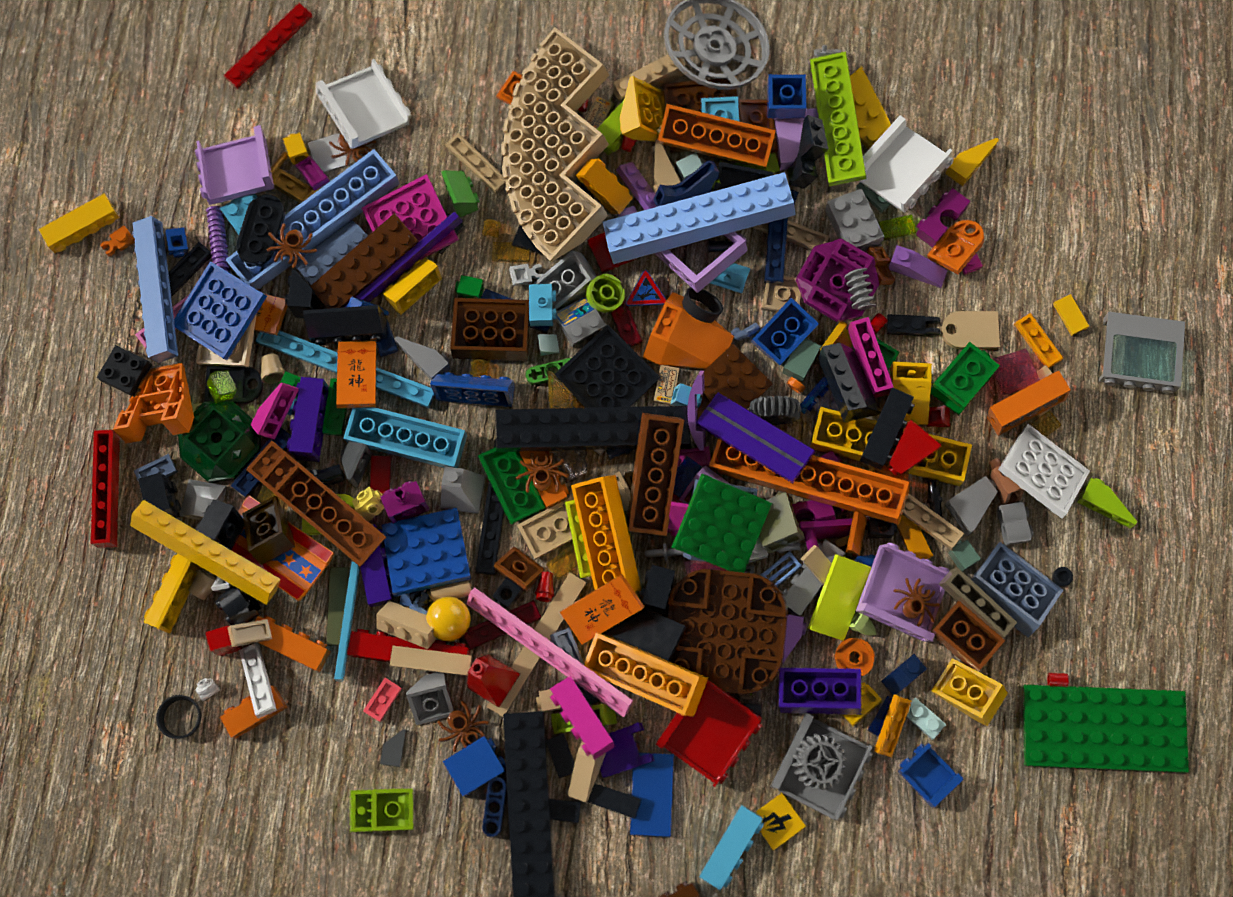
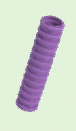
M210 206L206 209L209 224L208 229H210L209 239L211 240L212 261L230 273L229 264L225 260L228 258V250H226L227 240L224 229V215L220 206Z

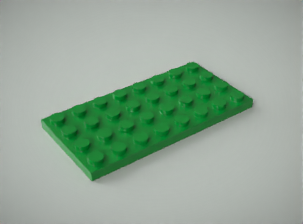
M1023 685L1024 766L1189 772L1186 691Z

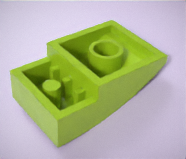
M413 788L350 791V832L413 830Z

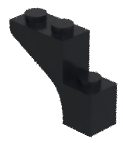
M807 115L803 120L799 152L794 163L787 169L789 183L792 186L805 189L818 177L815 161L829 150L822 119Z

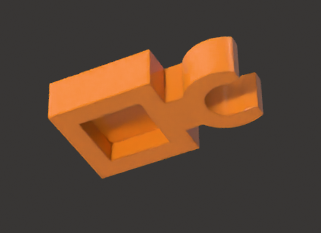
M125 225L109 235L112 240L104 241L100 246L103 250L110 247L105 252L110 257L117 248L122 252L135 243V239Z

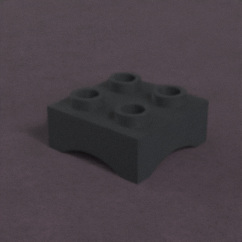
M115 345L97 378L101 382L130 396H135L140 382L150 370L152 364L148 360Z

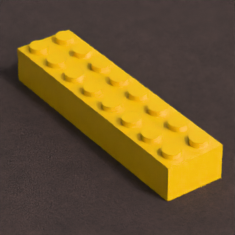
M820 407L810 448L825 453L832 450L834 454H838L841 457L859 461L877 421L862 418L844 422L839 411ZM899 431L897 437L901 439L903 432ZM929 434L941 444L940 450L905 473L939 480L940 482L960 487L965 480L972 444ZM891 448L889 454L893 456L895 449Z

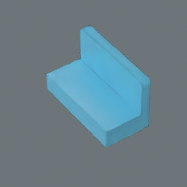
M733 263L712 280L710 284L743 293L750 268Z

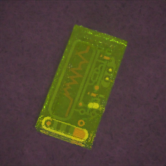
M912 214L878 222L884 235L883 241L916 234L917 232Z

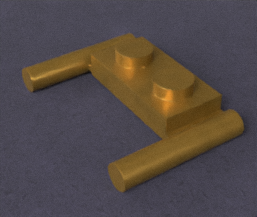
M283 151L271 166L274 188L301 204L319 189L314 191L309 185L279 169L289 157L288 153Z

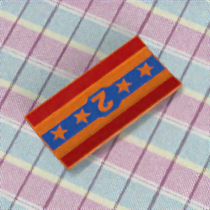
M247 495L241 508L238 510L239 514L243 518L242 513L257 506L260 502ZM288 522L293 534L295 547L260 565L248 551L244 527L231 551L280 578L278 587L297 601H300L308 593L335 554Z

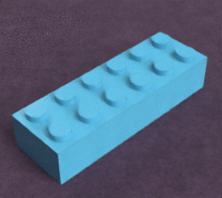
M375 407L352 408L343 439L347 443L349 441L363 443L372 450L442 468H445V466L458 468L467 433L462 429Z

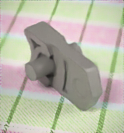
M822 45V49H814V56L816 58L841 53L839 49L827 50V45Z

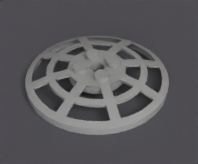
M683 0L671 11L666 21L664 41L670 58L682 73L699 84L715 89L740 88L754 81L767 64L769 41L766 31L759 19L744 5L735 0ZM699 4H717L725 6L727 9L724 16L709 13L702 14ZM693 6L695 16L688 19L683 26L674 21V18L682 10ZM733 11L743 16L755 30L745 34L735 22L730 20ZM705 20H715L721 23L719 27L707 26ZM698 22L700 30L694 35L687 29L692 24ZM727 25L735 30L739 37L733 38L726 31ZM670 27L679 33L678 45L680 51H672L669 43ZM684 37L693 41V49L685 50ZM759 37L761 42V61L750 59L751 46L749 40ZM711 44L717 45L718 49L713 48ZM744 44L745 57L735 54L736 45ZM697 56L704 62L702 68L694 64L689 57ZM677 58H684L690 67L699 72V75L696 76L691 73ZM731 60L742 63L732 72L727 66ZM747 65L758 67L756 72L745 81L739 82L735 77ZM709 67H720L724 74L708 72ZM705 77L727 78L732 84L710 82L705 80Z

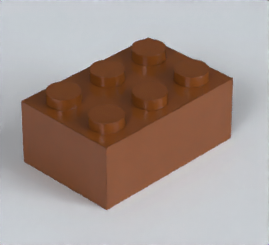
M960 601L953 605L931 631L935 634L934 638L965 665L976 671H980L1005 642L1000 635Z

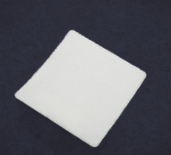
M339 133L308 142L312 158L323 172L345 165L346 155L339 158L331 157L332 155L345 152L337 150L329 144L331 141L336 146L341 147L338 143Z

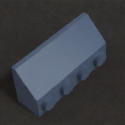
M351 220L316 246L314 249H317V252L307 253L303 256L307 260L308 265H305L300 258L295 268L311 286L362 242L367 235L359 225Z

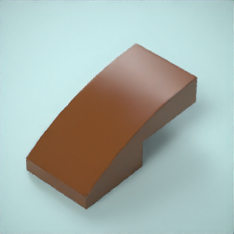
M883 246L869 247L867 251L869 255L874 257L879 285H892L895 278L887 266L891 260Z

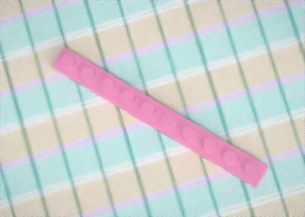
M474 588L470 591L467 600L468 606L567 677L571 676L575 683L623 717L627 715L633 700L626 694L620 692L609 682H606L595 672L585 667L578 660L564 652L563 649L557 647L546 637H543L532 627L522 622L478 589Z

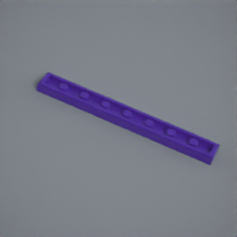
M453 212L355 298L370 303L460 225L463 220Z

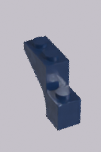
M706 161L682 182L675 185L660 184L653 198L656 207L710 193L714 182L719 176L717 166L714 161Z

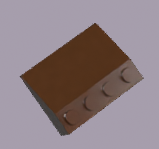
M454 298L450 346L453 359L528 361L529 300Z

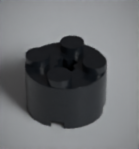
M235 586L225 591L215 601L217 607L226 613L227 616L225 618L231 626L249 623L262 613V611H258L261 607L257 600Z

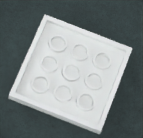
M1029 424L1023 428L998 469L1060 518H1063L1069 511L1090 472Z

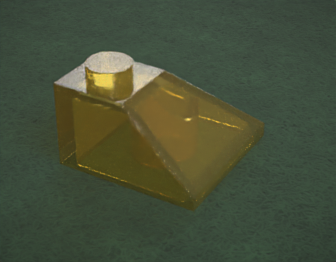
M548 371L549 408H577V400H573V394L552 371Z

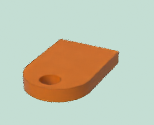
M962 220L954 223L927 254L928 259L959 275L984 243L982 227L977 222L971 220ZM970 228L975 229L973 233H966Z

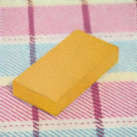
M1071 294L1053 303L1071 336L1089 327Z

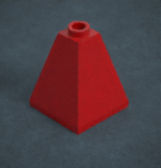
M910 420L889 462L890 467L888 470L895 476L898 474L902 475L938 452L941 444Z
M485 655L476 658L468 670L467 688L500 708L520 673L494 657Z

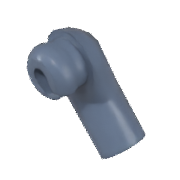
M757 323L750 325L742 331L739 327H736L731 331V334L735 340L739 341L759 332L760 327Z

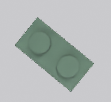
M805 338L791 353L790 357H787L781 366L784 367L782 373L803 383L818 356L821 345Z

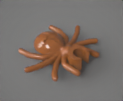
M341 134L338 138V143L341 147L336 146L331 141L329 144L333 148L345 152L332 155L331 157L339 158L348 154L345 165L348 166L351 155L354 161L357 162L362 158L360 154L366 155L368 154L367 151H372L365 145L375 144L376 141L372 140L351 149Z
M285 223L282 224L280 229V239L282 242L275 238L271 232L268 233L276 243L281 245L267 249L268 252L281 249L277 252L274 262L278 261L281 254V261L283 262V258L288 256L290 257L288 264L293 262L292 268H295L298 255L304 264L308 265L307 260L299 252H317V249L302 250L311 241L312 233L309 234L308 239L303 245H301L303 243V235L299 230H290L284 239Z
M552 452L550 453L549 461L545 455L544 462H539L538 455L534 460V453H531L532 466L522 460L520 461L524 467L531 469V471L516 477L518 480L523 476L531 474L526 483L527 493L529 492L532 478L535 488L546 490L551 485L552 477L555 483V491L558 492L559 484L556 476L552 473L562 475L565 478L569 477L563 472L551 470L564 462L561 459L558 463L551 466L553 463Z
M906 578L905 581L909 592L901 589L893 590L896 593L907 595L896 603L894 610H897L899 605L906 601L903 605V613L907 618L914 619L921 613L920 621L916 626L920 627L925 611L929 615L931 622L934 623L933 615L926 606H940L939 603L927 602L931 600L936 591L933 590L930 594V589H928L923 594L922 588L924 585L918 586L921 581L920 578L917 579L912 590L909 579Z
M461 701L462 706L466 710L467 717L461 711H452L448 716V724L453 730L444 726L441 721H438L437 723L443 730L455 733L446 738H440L438 741L444 742L457 737L453 745V752H456L459 740L465 748L468 746L466 742L472 744L468 739L470 734H474L477 739L478 735L476 732L481 737L485 736L478 727L474 726L487 725L489 722L479 721L473 723L480 712L481 705H478L471 719L468 706L464 701Z

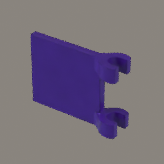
M642 722L608 733L615 747L605 754L600 767L603 778L655 761L652 753L643 756L639 754L633 734L645 730Z

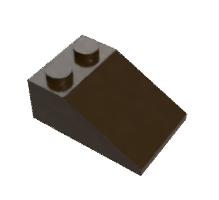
M276 495L242 513L248 551L260 565L295 547L292 531Z

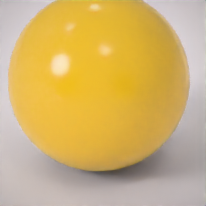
M442 597L431 604L426 614L427 623L433 628L434 636L442 641L459 639L467 632L470 626L471 618L467 606L455 597Z

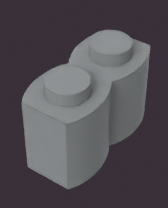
M1023 502L1000 505L997 508V514L1005 546L1029 542L1031 537H1033V528L1027 521L1029 517L1027 506H1024Z

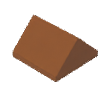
M515 547L494 564V568L499 574L516 583L525 593H528L545 570Z

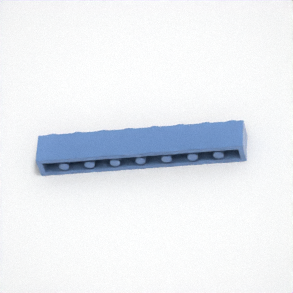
M149 216L133 222V236L137 257L136 267L139 275L138 284L141 293L140 302L143 310L142 319L145 328L146 353L148 358L160 363L177 357L178 350L163 224L153 216Z

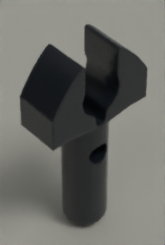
M429 589L409 593L411 603L413 604L415 599L421 596L417 602L418 607L428 604L430 597L427 595V591Z

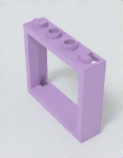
M736 232L724 234L734 244L698 275L692 272L669 250L654 254L698 293L748 250L747 240L742 234L738 235Z

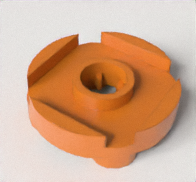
M848 638L837 647L834 654L837 669H861L863 677L873 667L874 651L865 640ZM854 652V655L857 653L860 656L858 657V663L850 661V653Z

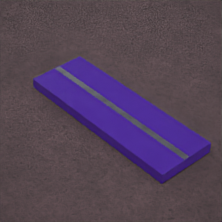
M720 393L715 395L696 421L697 426L791 483H794L815 453L812 448Z

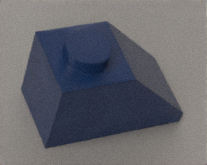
M913 654L881 680V682L894 696V694L897 695L926 671L927 668Z

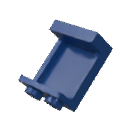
M483 736L443 761L463 797L470 795L472 791L506 772L504 769L506 763L502 756L497 757L494 752L497 747L491 738L487 739Z
M921 743L913 751L915 755L911 759L907 757L899 764L901 769L898 773L933 808L964 779L944 762L931 748L932 745L930 743H927L925 746Z

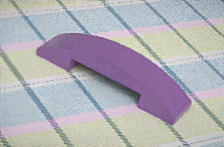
M704 371L698 373L693 383L688 399L687 412L690 432L699 450H704L706 446L705 430L696 425L697 394H703Z

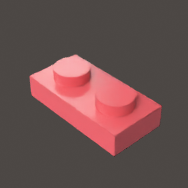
M384 678L363 712L381 722L402 688L389 679Z

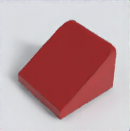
M945 405L929 407L927 426L950 427V409Z

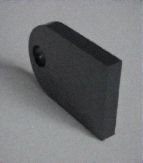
M207 365L204 402L233 401L235 404L251 403L261 395L264 383L259 372L250 366ZM251 381H258V386L255 389L249 388Z

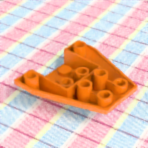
M672 292L666 300L650 334L643 359L660 366L707 369L731 346L734 336L717 321L706 323L692 317L682 305L684 296Z

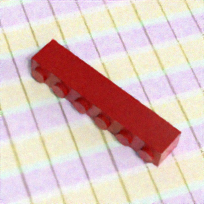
M95 430L93 437L91 544L97 548L117 547L120 437L114 430Z
M357 629V632L351 631L347 655L350 657L389 663L393 646L463 655L470 654L469 648L463 643H454L453 646L446 645V641L435 640L426 649L399 637H390L386 632L377 631L376 634H369V630Z

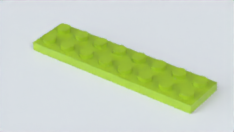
M846 52L810 59L818 117L823 121L829 149L824 153L829 187L865 180L867 178Z

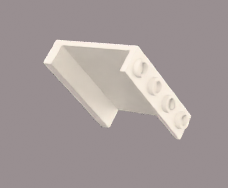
M900 115L863 155L867 179L860 180L859 182L905 213L908 209L914 207L921 195L928 191L930 184L939 179L941 172L951 166L953 150L949 149L945 153L906 126V119Z

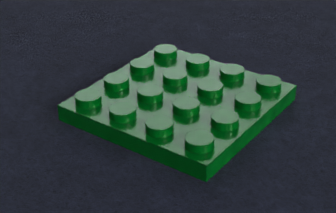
M701 473L672 548L726 570L744 573L772 503Z

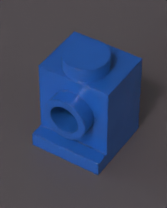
M185 228L166 229L165 236L169 255H173L175 258L185 256L184 253H188ZM174 243H179L181 246L174 247L173 245Z

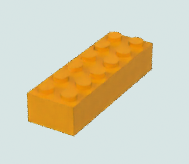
M616 475L603 476L571 485L594 589H598L623 574L634 592L642 590Z
M601 633L595 634L584 663L585 667L595 672L602 679L685 716H694L708 678Z

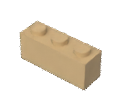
M388 601L377 613V629L426 649L437 639L434 636L433 628L427 623L426 615L392 601Z

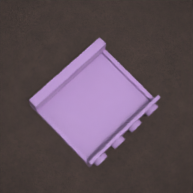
M261 125L254 127V136L207 148H202L200 141H196L197 149H195V154L199 160L197 168L199 173H201L198 175L201 186H203L200 188L202 198H206L209 205L274 189L266 137Z
M893 543L880 545L856 611L918 640L933 642L935 636L931 632L933 623L927 612L925 611L920 627L916 626L920 621L921 613L914 619L907 618L903 613V605L906 601L901 603L897 610H894L896 603L907 595L896 593L893 590L901 589L909 592L905 579H909L913 590L917 579L920 578L921 581L918 586L924 585L922 588L923 594L928 589H930V594L933 590L936 591L931 600L927 602L940 604L945 590L939 583L950 570L942 566L936 567L928 559H919L915 557L916 554L913 552L899 550V546ZM926 606L935 620L939 607Z

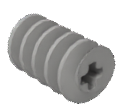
M867 268L856 269L845 275V280H850L846 283L847 287L850 288L848 293L853 295L850 297V301L855 302L852 304V309L866 310L876 306V304L870 303V301L875 299L874 296H868L869 293L873 292V289L866 288L871 284V282L865 281L869 274H863L864 271L868 270Z

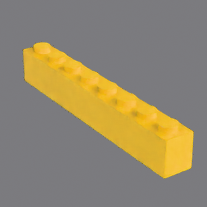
M143 500L132 513L131 527L267 605L277 592L280 578L147 501Z

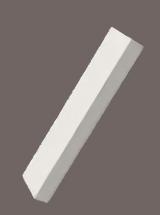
M254 643L239 650L255 716L261 718L277 711L260 645Z

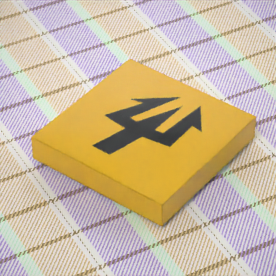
M780 793L755 812L763 817L761 822L764 825L760 833L772 850H775L806 827L783 793Z

